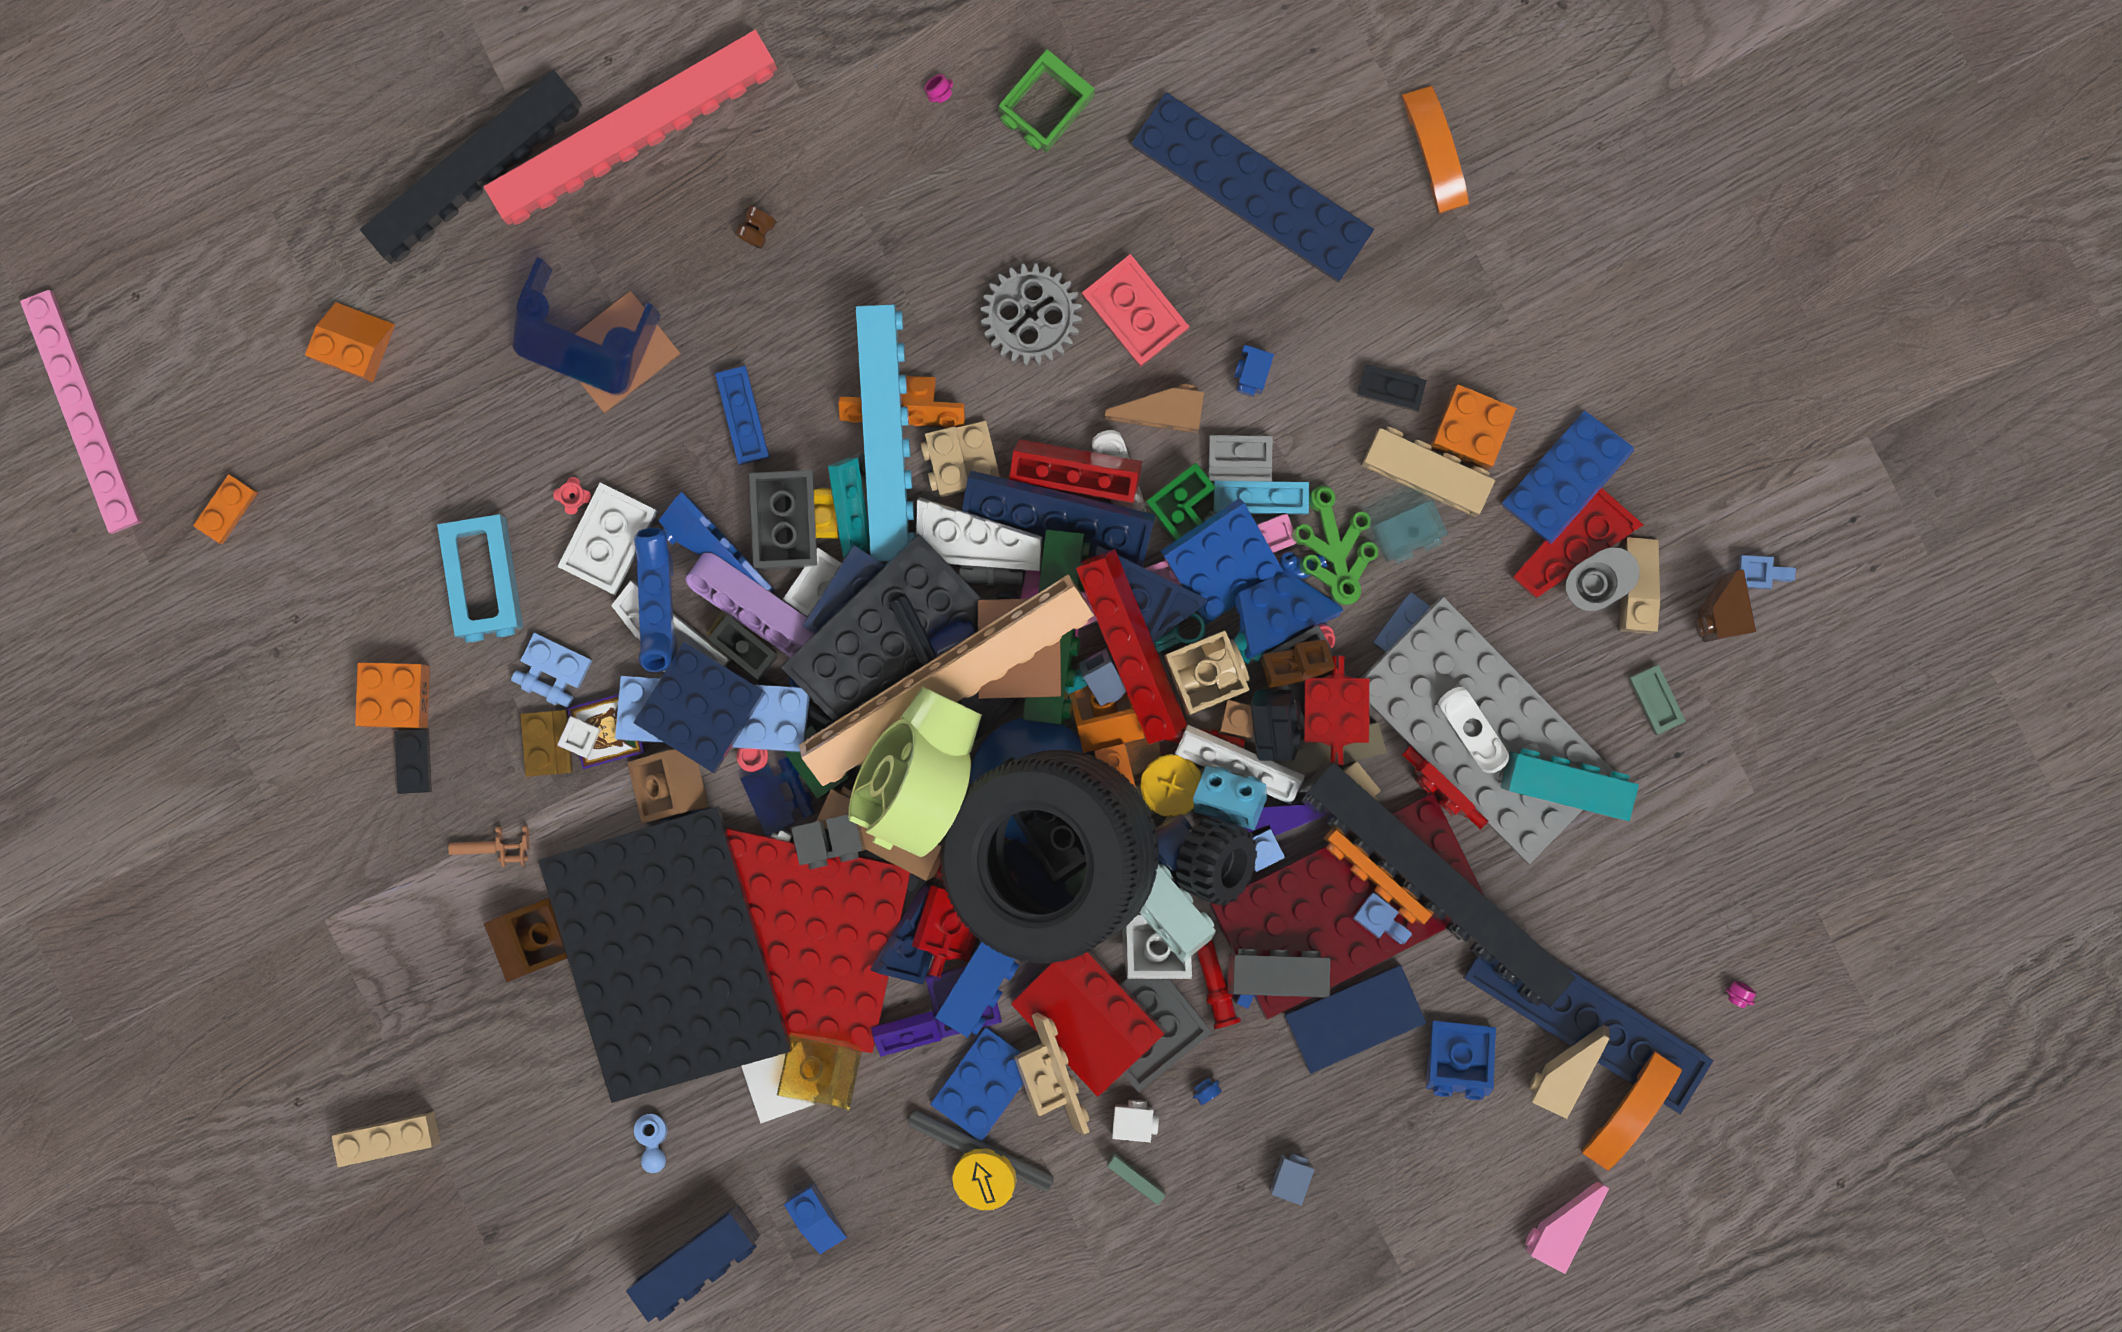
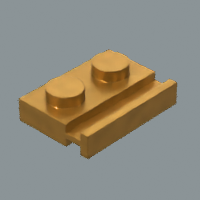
M568 711L520 714L525 777L573 773L572 752L558 746L569 720Z

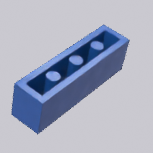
M981 942L935 1018L967 1038L970 1033L977 1035L986 1021L981 1016L988 1005L994 1008L1003 993L998 989L1003 979L1006 978L1010 981L1019 967V964L1015 962L1016 959L1002 955L1001 952L998 953L992 950L990 946H986Z

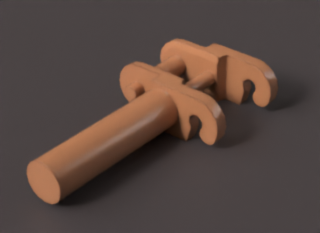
M523 825L524 835L522 836V842L519 844L503 843L502 827L497 826L496 841L449 843V855L491 854L500 851L498 862H501L502 867H505L507 862H520L521 866H525L526 861L529 860L525 851L530 849L528 825ZM520 848V855L506 856V849Z

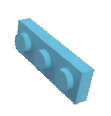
M1214 481V486L1216 487L1214 490V513H1218L1240 498L1245 503L1250 514H1309V482Z

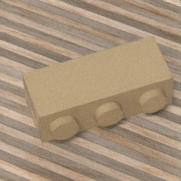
M433 1111L341 1131L332 1135L337 1166L342 1167L431 1148L440 1143L435 1112Z

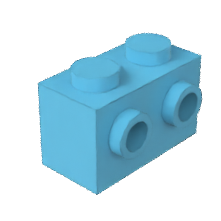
M1206 766L1193 797L1194 812L1255 830L1267 799L1266 784L1253 776L1242 777L1232 774L1231 771L1223 767L1212 768Z

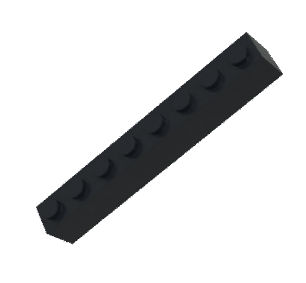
M553 69L359 230L390 264L394 261H402L410 254L412 246L418 241L424 242L434 234L435 227L443 221L448 222L458 214L459 207L467 201L472 202L483 193V186L506 174L507 168L515 161L521 162L527 158L534 145L539 141L542 143L550 139L555 133V128L563 121L567 123L573 120L578 115L579 108L583 105Z

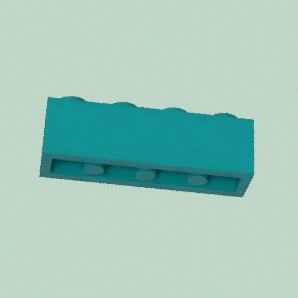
M1521 748L1520 753L1510 751L1501 784L1502 789L1630 822L1639 784L1629 781L1631 775L1611 771L1610 776L1599 774L1600 767L1584 763L1581 764L1580 769L1569 766L1570 760L1553 755L1550 761L1539 759L1540 752Z

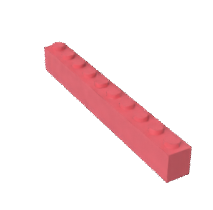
M755 29L483 187L501 218L508 225L512 223L514 225L520 224L530 217L529 213L537 208L545 209L557 202V197L563 193H573L584 186V181L593 176L598 178L607 174L615 163L621 160L622 162H627L638 155V150L646 145L655 146L666 138L665 134L674 129L677 131L685 129L692 124L693 118L702 113L703 115H708L716 111L720 107L719 103L729 97L733 100L742 96L747 91L746 88L755 82L761 84L773 77V72L778 70L776 64Z

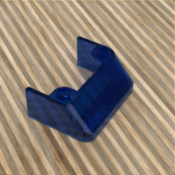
M537 257L517 302L512 340L514 351L525 360L610 395L618 396L626 393L633 382L661 314L654 305L647 303L635 332L624 327L613 328L606 334L602 345L546 323L545 320L550 306L547 298L542 293L552 273V269L543 259Z

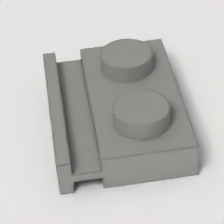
M1210 435V481L1272 482L1273 436Z

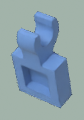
M1741 555L1739 558V570L1744 569L1747 588L1770 590L1772 589V580L1780 582L1795 581L1796 568L1773 567L1774 557Z
M1375 893L1369 895L1353 917L1356 922L1377 938H1380L1386 932L1399 944H1405L1412 935L1408 929L1393 920L1399 912Z

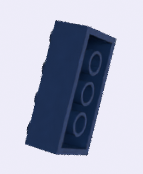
M737 1204L638 1277L628 1287L626 1293L647 1322H650L655 1317L661 1321L680 1304L678 1300L683 1298L687 1302L698 1294L701 1288L706 1285L704 1283L705 1280L709 1278L711 1283L716 1281L727 1272V1269L731 1266V1261L735 1259L737 1263H740L751 1255L757 1247L755 1242L760 1234Z

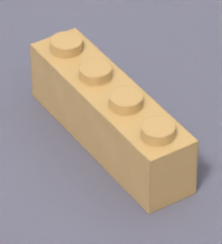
M1386 427L1385 430L1379 428L1361 466L1473 517L1480 515L1495 482L1494 479L1489 477L1490 473L1477 466H1472L1471 469L1460 464L1461 459L1449 453H1444L1441 456L1432 452V446L1423 441L1415 440L1412 443L1402 438L1404 434L1394 428Z

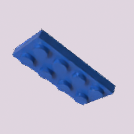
M1584 410L1502 502V506L1549 544H1552L1634 452V447Z

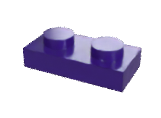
M933 1011L871 1028L880 1057L941 1041Z

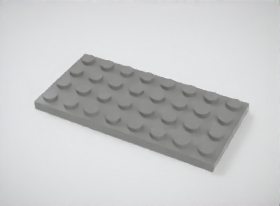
M1440 597L1361 677L1370 679V705L1420 756L1427 759V762H1430L1476 806L1475 808L1489 820L1487 824L1527 864H1531L1583 810L1502 789L1501 784L1506 766L1495 773L1482 771L1439 707L1438 702L1440 698L1454 688L1465 687L1505 746L1508 754L1510 751L1520 753L1521 748L1540 752L1539 759L1550 761L1552 755L1570 760L1569 766L1580 769L1582 763L1600 767L1599 774L1610 776L1611 771H1614L1444 597ZM1471 718L1464 723L1463 730L1468 736H1476L1481 732L1482 724L1478 719Z

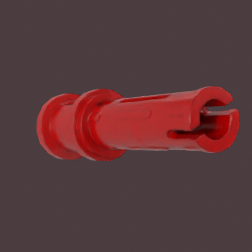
M1211 939L1197 951V955L1209 992L1206 995V1002L1211 1005L1216 1022L1213 1026L1214 1029H1219L1242 1021L1240 1017H1237L1232 1002L1234 995L1228 994L1213 939Z

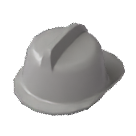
M1607 548L1599 551L1570 571L1566 580V592L1569 600L1576 607L1584 611H1597L1607 607L1635 588L1640 570L1637 560L1629 551L1622 548Z

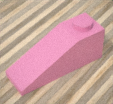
M1597 1181L1540 1222L1538 1228H1533L1526 1239L1525 1244L1528 1246L1526 1251L1532 1257L1566 1274L1609 1188Z

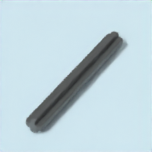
M914 1110L907 1122L909 1127L963 1153L974 1149L988 1148L994 1150L1001 1157L1002 1155L1005 1156L1014 1167L1017 1179L1044 1192H1047L1053 1183L1054 1177L1051 1174L989 1144L981 1142L918 1110Z

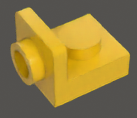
M824 487L814 489L816 538L838 539L839 530L832 490Z

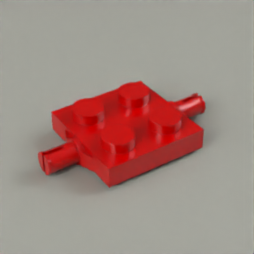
M1332 656L1335 668L1331 671V675L1305 680L1304 742L1323 743L1331 746L1330 762L1336 764V753H1338V765H1344L1343 746L1352 743H1369L1370 679L1351 678L1344 675L1345 656H1339L1338 669L1337 656Z
M1409 746L1402 753V756L1415 767L1413 773L1418 776L1415 782L1428 794L1431 792L1441 798L1438 804L1451 816L1454 814L1455 816L1462 815L1465 818L1467 817L1479 830L1489 822L1462 792L1430 762H1427L1426 758L1424 759L1412 746Z
M931 885L912 946L934 955L928 974L941 978L946 960L960 959L969 962L976 937L960 921L961 918L956 915L957 913L953 910V905L950 904L951 901L947 897L948 893L945 892V888Z

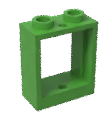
M1046 49L998 107L1001 117L999 119L1012 131L1016 128L1025 135L1023 139L1033 149L1038 151L1041 148L1047 153L1095 97V88ZM1044 72L1049 74L1078 99L1046 138L1013 111L1014 107Z

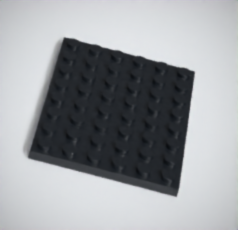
M719 806L538 860L611 1103L785 1054L793 1050Z

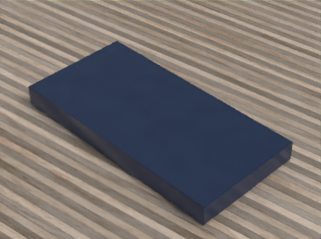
M1400 964L1330 994V997H1323L1284 1014L1310 1074L1426 1024Z

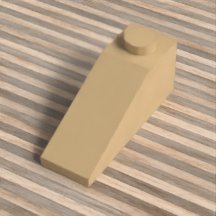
M1626 537L1625 550L1629 551L1636 558L1640 570L1635 588L1621 598L1618 631L1646 634L1658 632L1660 609L1659 542L1654 539Z
M1605 1025L1600 1026L1547 1063L1542 1073L1536 1072L1529 1086V1089L1532 1090V1103L1567 1119L1610 1039L1609 1027Z

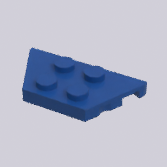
M1285 571L1239 592L1235 598L1237 612L1240 615L1239 625L1241 634H1245L1247 647L1244 652L1247 659L1301 635L1316 625L1324 624L1339 617L1343 612V608Z

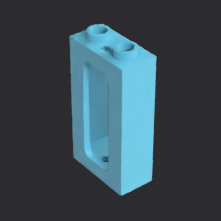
M498 514L437 524L455 637L465 638V643L484 640L485 634L496 633V638L515 635V629L523 628L506 517ZM486 533L499 613L493 618L473 621L469 618L457 538Z

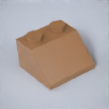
M675 749L663 751L627 762L641 823L709 807L699 764Z

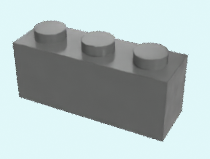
M1238 949V955H1229L1228 994L1330 997V958H1321L1320 951H1301V957H1289V950H1270V956H1257L1258 949Z

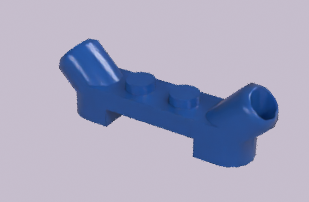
M646 528L639 530L634 536L637 554L641 647L638 660L644 670L660 672L669 667L677 653V640L673 625L671 576L674 575L673 559L668 550L665 532L659 528Z

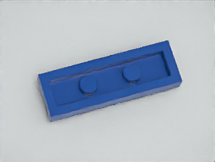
M741 366L715 373L738 464L744 465L770 458L747 367Z

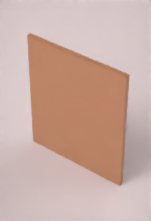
M631 290L555 349V352L604 413L681 354Z
M1028 599L978 600V631ZM1060 640L1052 646H1045L1035 652L1029 661L1018 663L1008 669L1002 678L994 681L991 680L981 686L979 699L1061 697Z

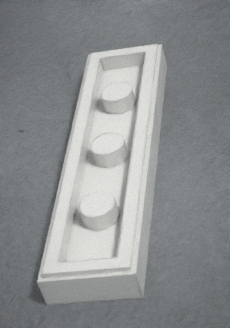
M1190 725L1187 726L1175 752L1176 755L1189 759L1203 767H1223L1238 776L1256 777L1266 784L1268 795L1288 804H1292L1305 776L1273 761H1259L1256 754Z

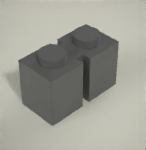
M849 814L826 819L833 851L829 849L823 820L791 827L800 865L808 864L810 870L827 866V859L839 856L840 862L859 858L858 852L866 850L860 825L849 821Z

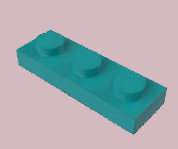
M848 457L828 466L843 557H846L853 545L864 552L870 550L869 524L858 458Z

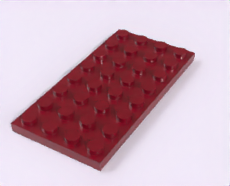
M1434 793L1391 813L1484 895ZM1348 835L1345 836V838H1347L1349 841L1352 840V838ZM1327 846L1247 885L1243 893L1239 894L1236 900L1230 901L1227 905L1209 904L1234 955H1238V949H1258L1257 956H1270V950H1289V957H1301V951H1320L1321 958H1330V988L1442 932L1447 925L1444 920L1441 921L1430 917L1425 924L1418 923L1416 920L1411 924L1398 913L1393 920L1412 933L1406 943L1399 944L1386 932L1380 938L1375 937L1356 922L1353 917L1371 893L1378 895L1374 891L1377 886L1368 878L1365 882L1362 881L1350 870L1353 864L1345 857L1341 860L1337 859L1326 849ZM1371 855L1367 856L1372 862L1375 863L1376 860ZM1396 877L1392 878L1397 884H1399L1400 881ZM1414 898L1417 902L1423 905L1424 902L1422 900H1420L1419 898ZM1392 899L1388 903L1397 911L1401 908ZM1254 995L1266 1020L1311 998L1303 996Z

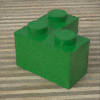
M1195 463L1149 498L1145 506L1151 514H1155V519L1174 542L1203 523L1192 508L1213 493L1216 487L1199 465Z

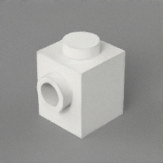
M1130 1099L1128 1100V1105L1115 1103L1112 1139L1151 1143V1134L1157 1135L1159 1116L1153 1115V1107L1147 1106V1101Z

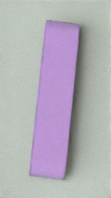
M703 553L686 576V583L694 592L789 657L814 634L802 626L807 617L712 553Z

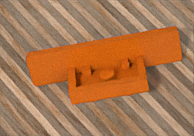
M906 376L907 394L901 395L902 407L908 406L909 425L945 428L964 426L965 405L963 403L934 402L936 377ZM839 397L840 421L863 422L861 398Z

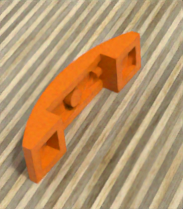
M1429 86L1403 94L1402 100L1410 125L1414 127L1431 180L1429 185L1438 214L1469 205L1466 185L1454 141L1433 87Z
M1655 1051L1638 1073V1080L1603 1128L1599 1127L1581 1151L1582 1154L1609 1171L1630 1149L1653 1119L1679 1078L1682 1068Z

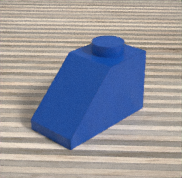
M815 1182L788 1198L784 1206L799 1231L819 1254L847 1238L846 1233Z

